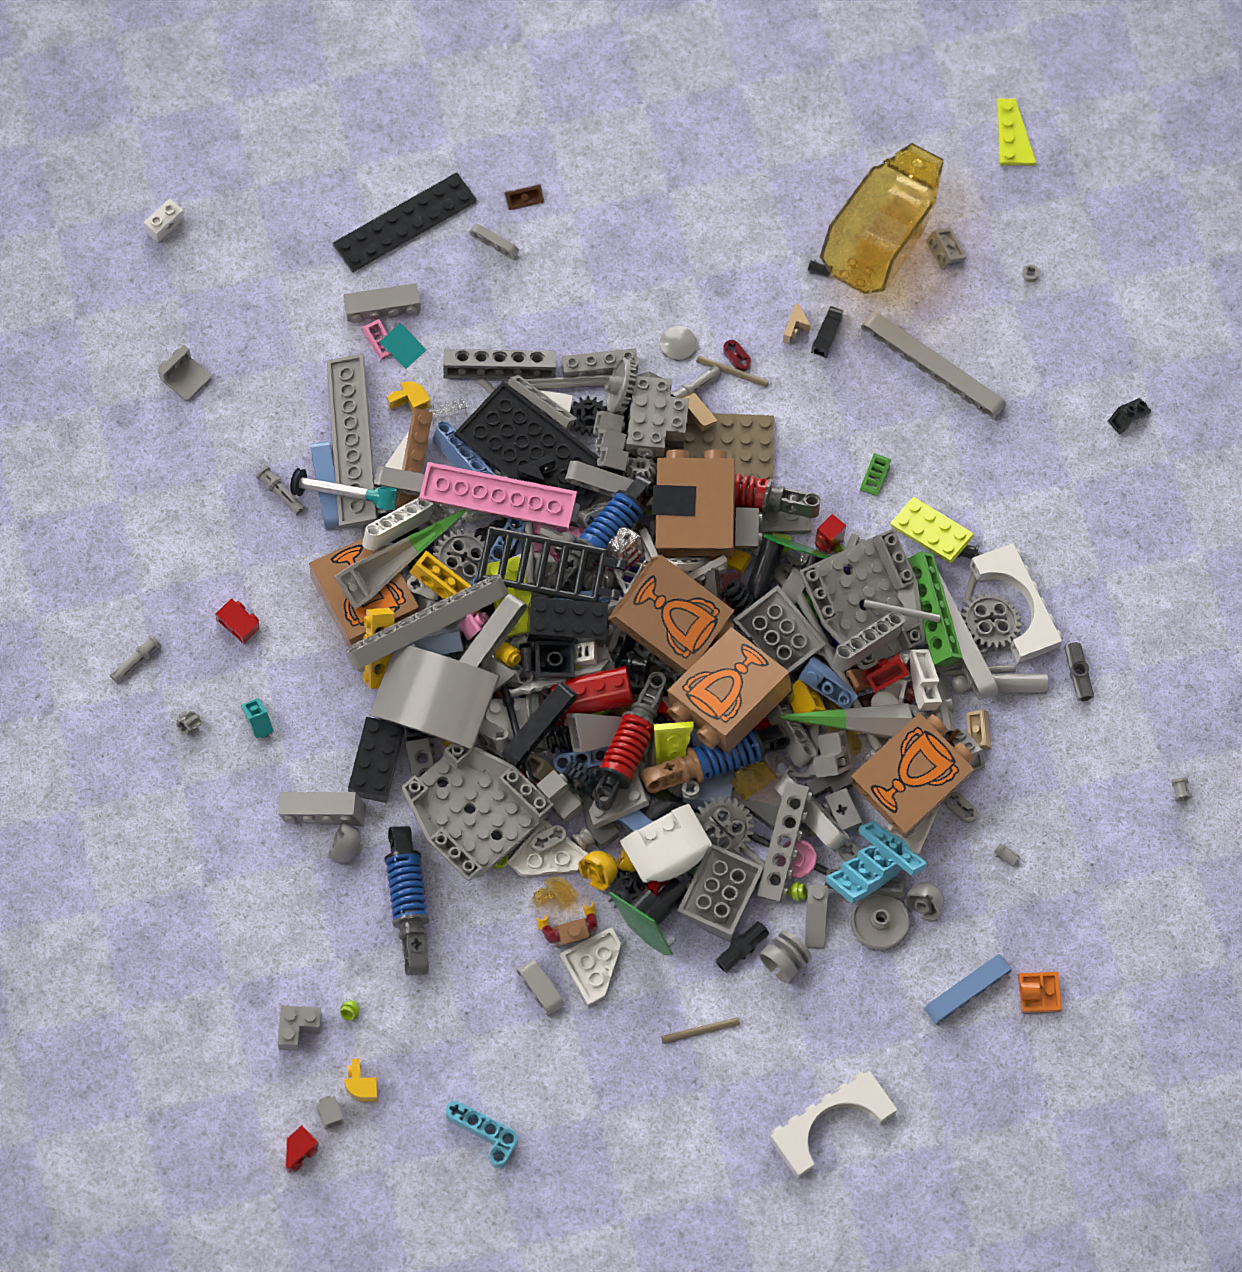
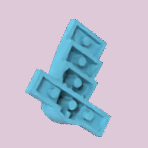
M873 820L859 828V834L872 843L873 846L858 851L856 858L842 863L841 869L827 875L825 882L853 904L879 889L902 869L913 876L926 870L927 863L916 855L903 839L890 834Z

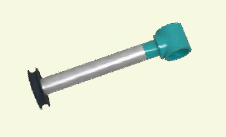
M300 468L295 469L290 482L291 494L294 496L297 494L300 497L305 489L373 501L377 508L384 510H393L396 506L397 489L391 487H379L375 490L310 479L307 478L306 470H301Z

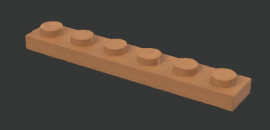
M419 408L413 409L402 470L422 473L433 412ZM397 492L394 511L417 499V496Z

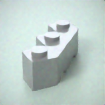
M606 411L597 412L593 433L597 436L595 449L596 453L600 454V458L597 459V465L600 467L625 471V468L629 465V452L623 451L627 445V434L621 433L625 426L624 416Z

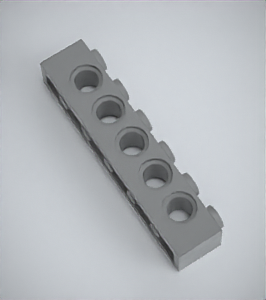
M786 781L757 893L758 897L780 903L782 898L786 899L788 888L785 887L787 879L791 880L793 869L790 868L791 862L796 860L798 850L795 849L796 843L801 841L803 833L800 830L801 823L806 822L808 812L805 811L806 804H810L813 794L807 786ZM793 800L801 802L800 807L796 810L790 808V803ZM790 818L796 821V825L791 829L785 826V822ZM785 837L791 840V844L787 848L780 845L781 840ZM780 856L786 858V863L782 867H778L775 863L776 859ZM775 875L781 877V883L777 886H773L770 882L771 878Z

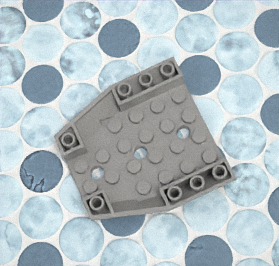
M894 528L799 571L822 625L840 645L890 613L870 608L862 610L859 607L860 600L864 602L869 600L921 611L918 582ZM844 565L850 568L849 575H846L844 573ZM903 615L905 621L900 635L856 664L861 670H864L879 663L878 660L882 658H888L924 642L923 620Z
M454 743L444 750V757L418 778L415 775L401 787L427 842L467 881L479 878L489 871L532 833L554 806L512 764L475 746L472 750ZM439 780H446L448 785L440 787L437 783ZM467 806H472L475 808V812L468 814L464 809ZM498 832L503 837L500 840H494L491 835Z

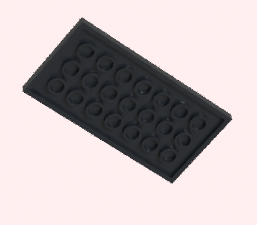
M504 381L454 432V436L502 475L511 479L521 480L517 476L519 467L553 454L555 467L548 473H541L545 480L544 485L577 491L575 503L580 505L579 511L589 508L601 493L565 481L570 461H578L619 474L616 470L598 466L597 459L600 458L598 455Z

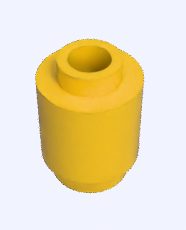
M504 641L495 652V657L507 666L513 667L520 662L521 655H519V652L521 651Z

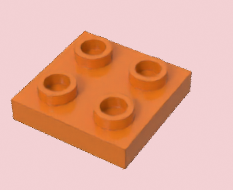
M1058 972L1018 974L1021 1014L1061 1012Z

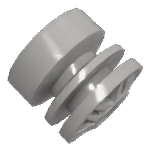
M782 930L778 935L779 937H775L773 940L775 946L768 944L760 952L759 957L765 967L771 972L779 966L781 970L775 976L784 983H789L798 974L797 968L803 969L805 963H809L812 960V956L807 947L796 936L786 930Z

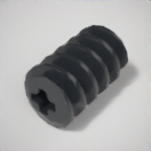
M740 578L729 582L722 593L723 597H727L726 602L731 603L730 607L735 609V614L740 615L756 602L753 600V596L749 594V591L745 589V585L741 583Z
M567 726L566 732L560 727L558 734L555 729H552L551 735L549 733L546 735L548 749L553 754L556 748L562 752L563 746L570 751L572 743L569 726Z

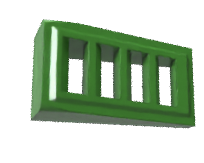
M876 453L873 454L860 487L861 491L878 496L890 467L891 459ZM872 468L881 471L882 474L872 471ZM869 476L875 477L879 479V481L869 478ZM868 482L870 484L876 485L877 487L873 488L871 486L866 485V483Z

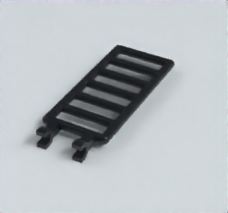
M493 526L487 528L477 575L479 582L491 577L486 575L493 536L499 535L504 536L505 540L498 574L501 575L506 587L575 601L599 602V597L619 601L620 590L601 587L605 567L625 571L626 561L607 558V549ZM513 538L524 540L516 581L504 579ZM532 542L543 544L535 585L523 583ZM551 546L562 548L554 589L543 587ZM569 550L581 551L573 592L562 590ZM589 553L600 555L592 596L580 594Z

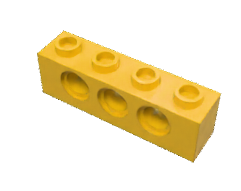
M427 551L419 558L409 572L443 599L471 586Z
M389 608L366 609V616H364L366 634H364L363 639L375 634L378 627H381V630L394 625L395 613ZM392 653L365 666L362 678L363 682L370 689L380 687ZM377 664H380V667L377 670H374L375 666Z

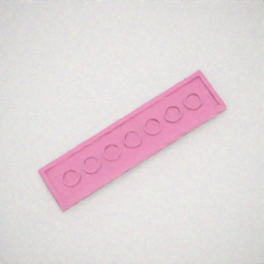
M428 462L419 499L569 530L577 491Z

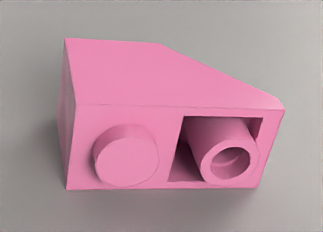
M479 611L466 616L458 626L467 640L471 641L477 637L490 618L486 613Z

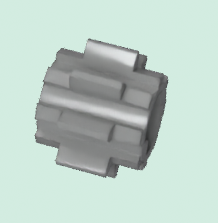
M190 710L188 713L184 711L178 715L179 719L176 720L177 730L183 735H188L189 733L193 735L199 731L198 727L202 722L199 714Z

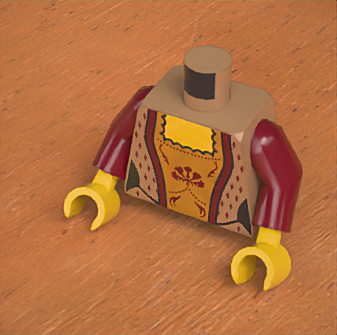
M591 902L592 905L590 907H585V904L582 906L586 918L551 928L548 916L544 915L543 920L538 919V917L536 918L537 928L542 930L547 941L555 944V947L592 937L591 933L598 930L597 912L594 903Z

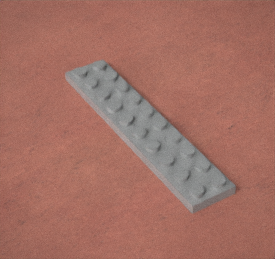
M362 353L327 360L336 483L375 490L373 486L374 468L365 357ZM337 495L338 519L341 529L369 524L378 520L377 507L373 504V501Z

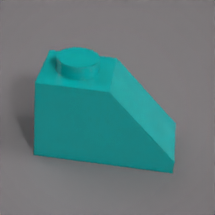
M259 698L241 704L256 739L265 738L274 732L268 713Z

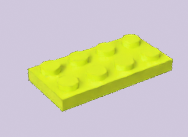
M915 497L907 503L890 523L891 527L950 564L974 538V534Z
M519 556L508 559L504 579L516 581L520 563ZM500 561L488 563L487 576L498 574ZM506 587L508 594H512L527 604L524 614L506 637L509 638L527 633L528 604L532 595L529 591ZM505 597L493 602L495 610Z

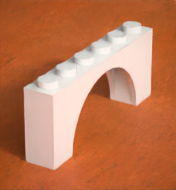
M1012 543L972 558L969 566L975 574L977 582L982 580L1006 582L1017 588L1028 601L1031 610L1030 627L1024 634L1014 639L1010 645L1017 663H1021L1059 648L1062 643V635L1059 630H1056L1053 616L1048 614L1045 600L1042 597L1040 598L1037 592L1038 587L1035 581L1031 580L1027 565L1023 564L1019 549H1016Z
M870 1071L865 1074L864 1072L857 1074L853 1078V1082L842 1084L837 1088L838 1091L836 1093L825 1095L821 1099V1103L816 1106L814 1104L810 1105L804 1110V1114L793 1116L788 1120L789 1124L783 1128L778 1126L771 1132V1143L797 1179L814 1169L815 1163L808 1149V1134L814 1122L824 1113L837 1108H854L870 1115L879 1125L896 1114L897 1108Z

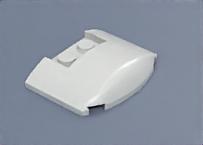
M689 804L672 810L671 813L639 830H635L620 841L642 882L648 883L647 880L666 881L687 872L702 860L708 847L710 848L712 845Z

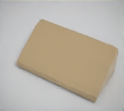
M695 393L683 397L689 399L688 415L702 432L718 422Z
M981 709L966 713L967 732L982 749H992L989 712Z

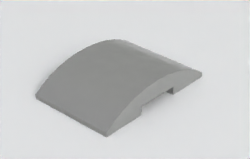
M406 645L392 652L369 715L473 750L500 676L434 652Z

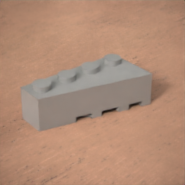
M281 792L278 815L287 823L298 821L342 825V822L351 826L364 827L366 804L356 792Z

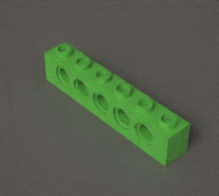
M920 551L907 559L918 582L921 611L941 615L940 622L922 619L926 636L925 640L929 646L933 664L947 667L962 659L963 656L933 553Z

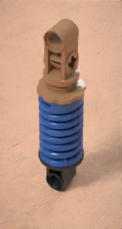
M779 724L759 731L753 728L729 753H726L718 745L714 749H709L704 744L694 748L690 747L687 748L686 756H679L674 760L645 768L641 772L640 778L650 793H656L683 782L687 783L694 778L698 783H702L705 780L711 779L713 775L719 776L720 773L731 772L734 768L740 769L741 766L746 767L747 764L752 765L764 762L766 754L788 747L790 738Z

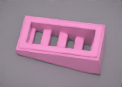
M380 319L364 326L362 332L380 360L391 355L388 350L382 353L381 350L385 347L383 345L378 347L377 345L387 335ZM376 328L379 330L373 334L370 332ZM380 334L383 336L377 340H374V337Z

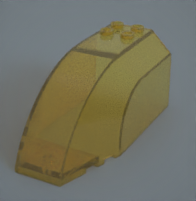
M911 143L896 152L890 159L886 158L882 164L875 165L869 170L828 227L819 257L833 278L863 294L885 291L912 253L929 222L937 199L944 159Z

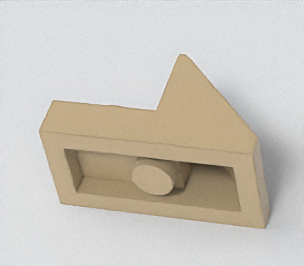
M797 303L794 305L783 335L782 342L790 344L791 339L796 338L798 329L810 333L811 325Z

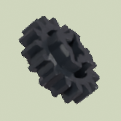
M587 396L586 400L580 397L579 403L573 402L570 413L575 417L579 413L580 416L579 420L576 419L575 423L571 425L575 426V432L581 430V435L588 432V436H591L597 412L608 411L607 406H603L602 400L597 402V397L590 400V397Z
M629 870L625 871L624 875L622 872H619L614 882L609 885L611 890L607 892V895H610L609 892L615 895L618 894L621 899L630 903L631 900H635L645 890V886L648 883L642 882L640 877H636V871L632 875H630ZM622 880H628L626 884H619ZM627 888H629V893L631 894L630 896L627 895V894H628V891H626Z

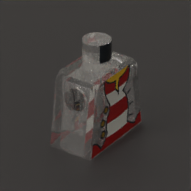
M627 527L620 528L618 534L608 543L607 558L625 560L626 571L645 552L640 535ZM612 568L613 570L619 572L620 574H623V573L625 572V571H620V570H617V569Z

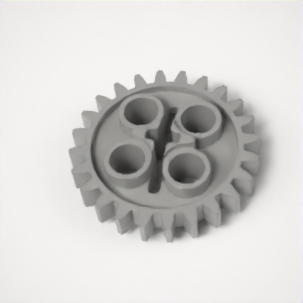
M457 529L455 534L450 531L448 536L444 534L442 540H438V546L433 548L436 552L433 553V556L468 584H471L479 570L485 541H480L481 535L477 538L474 537V531L468 535L467 529L464 530L463 534ZM453 545H458L461 551L455 550ZM471 552L477 553L479 558L472 557ZM447 561L452 562L455 567H449ZM464 569L471 570L472 575L466 574Z
M985 592L983 597L978 593L976 598L972 596L970 601H966L965 607L961 610V616L975 643H979V648L985 645L987 651L990 646L994 651L997 650L998 646L1002 650L1005 645L1009 647L1012 641L1019 635V629L1022 626L1019 623L1021 616H1016L1019 609L1013 610L1015 604L1009 605V598L1002 600V594L997 598L995 592L991 596ZM995 610L1001 611L1002 614L996 613Z
M719 796L718 801H715L712 797L710 804L704 801L705 808L698 807L700 813L694 814L704 831L707 826H713L711 831L705 832L712 844L732 853L733 851L740 853V846L746 848L744 842L751 841L747 835L753 834V831L749 828L753 827L754 824L750 822L753 819L748 814L750 811L748 808H744L745 805L742 802L738 804L736 798L731 801L729 796L724 801ZM725 811V815L719 818L718 813ZM713 817L714 819H716L722 826H725L730 833L735 835V837L731 838L723 829L719 828L709 818ZM734 823H740L737 829H732ZM727 837L723 844H719L721 838Z

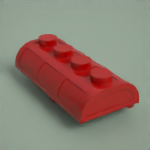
M622 666L567 679L565 684L575 691L578 696L560 719H567L566 714L568 713L591 714L631 705L633 697L628 667ZM555 684L551 687V692L558 684Z

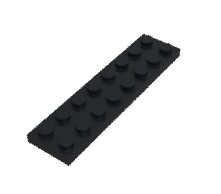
M456 172L332 243L353 273L477 202V199Z

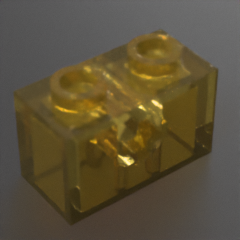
M766 761L752 765L748 764L746 766L747 770L742 768L734 774L736 778L730 783L743 801L777 778Z

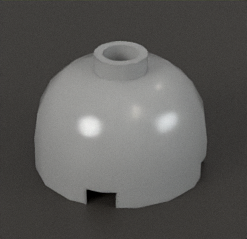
M342 822L334 836L332 846L334 849L333 851L329 850L328 859L339 863H346L351 861L355 855H360L363 845L360 844L361 837L356 828Z
M925 882L911 887L904 899V905L911 914L912 910L922 914L921 919L925 921L936 920L945 904L944 896L939 888L934 884Z

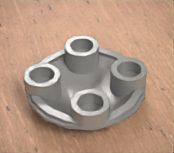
M674 326L662 334L660 347L663 355L671 359L687 360L695 352L697 340L694 333L682 326Z

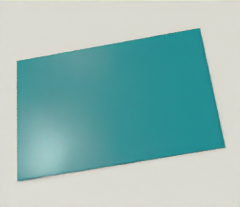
M401 323L379 341L405 369L426 351L421 343Z

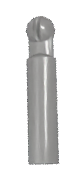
M1047 673L992 674L998 687V693H1039L1048 691ZM957 675L951 681V687L956 693L962 694L968 691V689H972L964 675Z

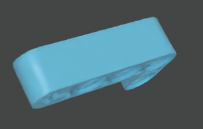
M458 1101L450 1102L446 1107L447 1119L451 1123L493 1144L494 1146L490 1151V1163L494 1168H503L517 1146L516 1132ZM459 1110V1114L452 1115V1111ZM470 1118H476L478 1123L470 1125L467 1121ZM488 1127H493L496 1132L489 1135L485 1130ZM509 1136L514 1141L511 1144H506L503 1142V1139ZM496 1154H502L504 1159L498 1162L493 1157Z

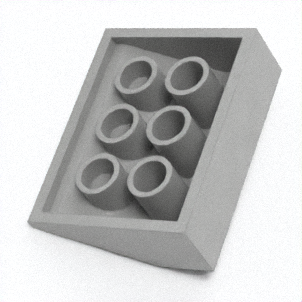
M778 585L732 621L733 627L739 625L748 637L754 639L753 642L759 649L785 668L790 676L826 646L824 640Z
M712 844L710 848L708 847L677 912L711 934L731 942L762 877L764 867Z

